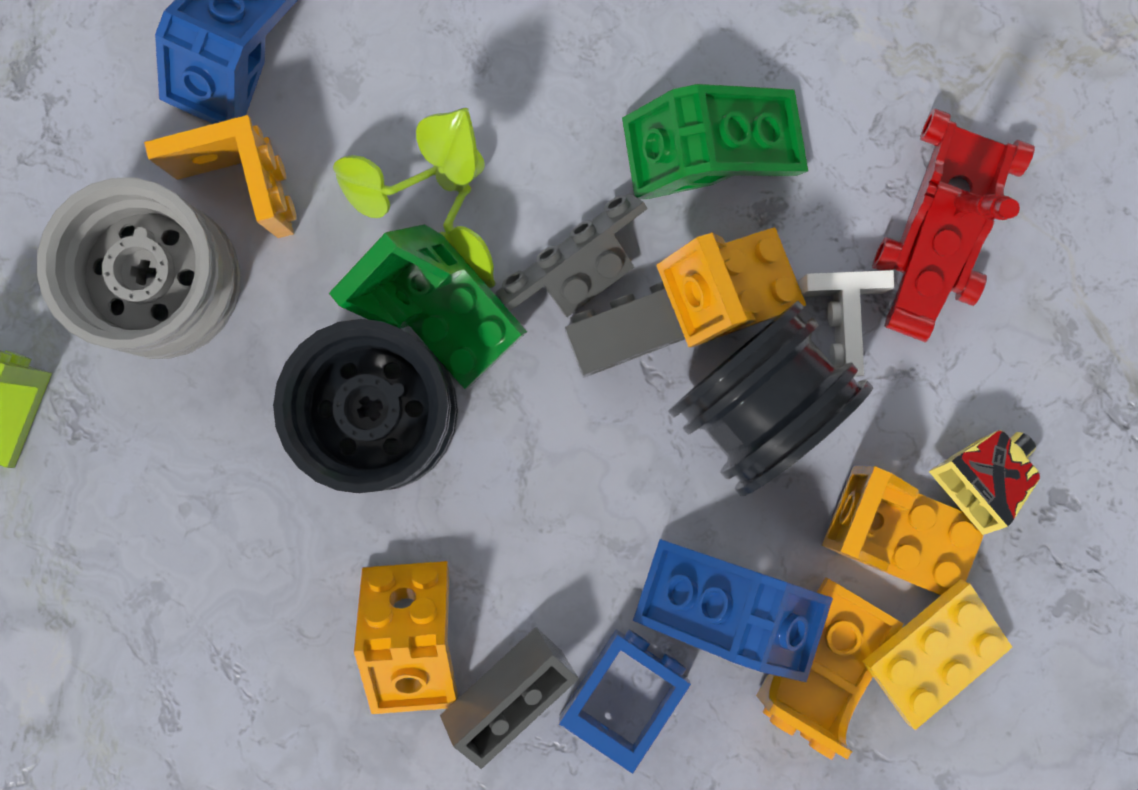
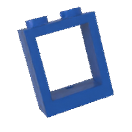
M616 629L560 713L559 725L633 774L691 686V683L687 676L683 674L687 668L667 654H664L662 659L658 658L647 650L650 643L630 629L625 635ZM620 651L672 684L634 744L582 710Z

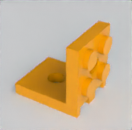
M249 115L144 142L148 159L176 180L242 163L256 221L277 238L294 234L291 221L297 220L291 197L289 195L284 196L281 181L286 180V172L279 155L274 156L270 138H263L262 130L258 125L252 126Z
M448 561L362 567L354 654L371 714L447 709L458 699L448 646ZM401 599L414 600L406 608L394 607V604Z

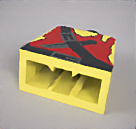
M1001 430L980 438L929 471L982 535L1008 527L1040 480L1039 471L1028 460V457L1036 450V445L1032 438L1022 432H1016L1009 438Z

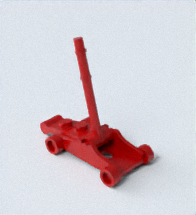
M933 108L927 117L920 135L921 141L934 145L935 149L901 240L898 242L885 237L877 249L872 268L878 271L894 269L904 273L893 306L886 317L885 328L924 343L930 338L935 321L951 291L956 293L955 300L970 306H974L980 299L986 285L987 275L973 270V267L987 236L993 228L994 219L1007 220L1018 215L1020 211L1019 203L1011 197L1004 195L1005 183L1008 174L1021 177L1025 173L1035 151L1034 145L1021 140H1016L1013 144L1008 142L1005 145L957 127V123L950 121L951 114ZM955 177L965 179L969 184L970 192L948 184L950 179Z

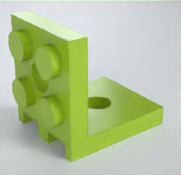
M0 350V466L15 468L52 373L29 366L32 360L29 357L5 350V352Z

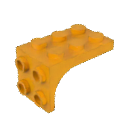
M825 577L817 593L832 597L833 600L807 682L768 674L756 696L765 706L762 712L770 717L769 721L776 727L792 736L796 730H799L801 732L800 735L809 741L808 745L831 760H833L836 753L848 760L853 752L846 744L848 725L860 698L873 678L862 661L896 634L904 623Z

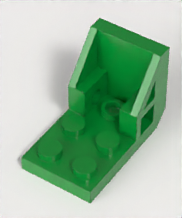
M694 84L672 89L622 117L634 196L638 199H652L712 186L732 176H798L808 172L795 89Z
M425 224L385 232L329 292V295L341 308L363 318L386 322L400 329L410 326L464 389L472 386L527 333V330L442 234Z

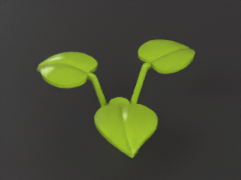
M468 108L447 113L431 114L418 123L416 139L419 149L424 158L434 166L395 185H384V176L381 169L367 158L349 155L338 159L334 163L333 170L336 173V179L345 197L358 212L370 218H381L389 212L390 201L387 195H393L434 175L438 184L444 190L450 192L458 191V195L443 223L445 232L438 233L442 234L489 288L496 285L493 275V260L484 240L467 227L453 226L454 219L465 197L472 191L469 183L481 174L485 168L484 159L476 147Z

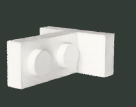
M894 271L806 274L799 280V287L803 297L833 296V301L828 303L827 311L829 326L835 327L836 343L830 346V362L834 367H841L846 363L852 362L858 369L853 378L864 376L860 295L884 294L893 289Z

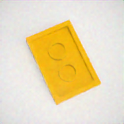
M960 579L862 662L906 724L916 730L1013 647L972 585Z

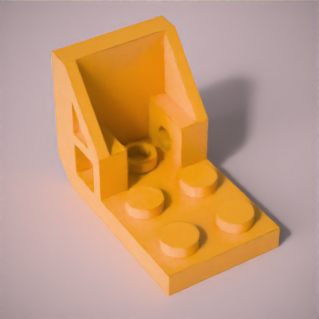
M775 227L726 243L721 236L713 232L698 236L656 265L688 347H694L773 319L796 301H799L803 307L806 306Z
M853 466L822 546L941 596L960 579L967 580L984 535L981 534L963 511L919 494L917 488L896 475L876 466Z

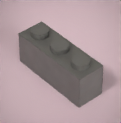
M663 281L649 288L651 294L642 298L635 299L634 294H629L610 302L612 309L596 315L594 309H590L570 317L572 324L565 326V333L583 378L685 340Z
M535 627L451 704L440 717L453 747L482 769L577 682L579 678L562 650Z

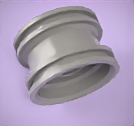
M110 178L92 183L72 194L53 213L43 230L37 251V278L42 297L52 315L70 333L91 344L149 359H172L190 354L208 344L227 324L235 310L240 292V267L236 251L226 233L209 216L191 206L179 195L158 183L139 178ZM134 226L133 236L121 237L124 228ZM169 231H177L180 236L178 242L175 245L168 246ZM104 259L102 263L103 275H98L96 273L97 263ZM156 270L155 278L150 277L145 280L147 273H154ZM192 270L195 273L192 285H182L179 280L180 274ZM121 299L124 303V311L116 316L111 310V303ZM158 304H164L168 308V317L163 321L156 319Z

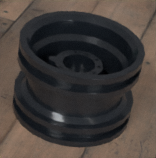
M796 301L772 320L668 410L673 418L682 413L688 420L683 426L684 431L688 435L697 429L705 430L728 457L727 463L722 467L720 473L726 479L736 476L739 482L736 484L735 490L740 496L753 493L796 463L843 423L873 390V386L867 379L857 382L853 378L858 369L852 362L846 363L841 367H834L811 340V336L819 324L813 317L804 322L798 315L804 308L799 301Z
M367 319L334 323L317 330L300 343L283 366L276 383L273 402L276 431L285 452L295 465L317 483L337 491L359 494L399 489L418 481L433 470L450 447L456 432L458 419L456 389L449 372L434 353L405 330L386 322ZM348 363L355 364L357 368L356 375L350 379H345L341 374L343 366ZM390 363H397L401 367V373L395 379H389L385 375V367ZM329 400L333 403V414L330 417H323L319 410L320 405L324 401ZM370 400L382 403L383 408L378 410L381 415L378 419L365 416L364 411L370 409L367 406V402ZM417 400L423 405V412L418 417H411L407 414L406 405L410 401ZM346 438L352 439L356 444V450L352 455H345L341 450V442ZM390 438L397 439L401 445V449L396 455H389L384 450V443Z

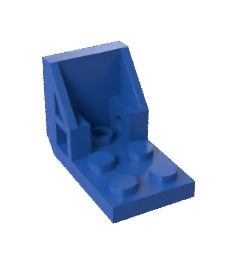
M174 0L164 10L155 33L159 100L211 124L245 116L265 63L266 35L298 0Z
M659 539L633 621L738 665L763 673L807 682L833 598Z

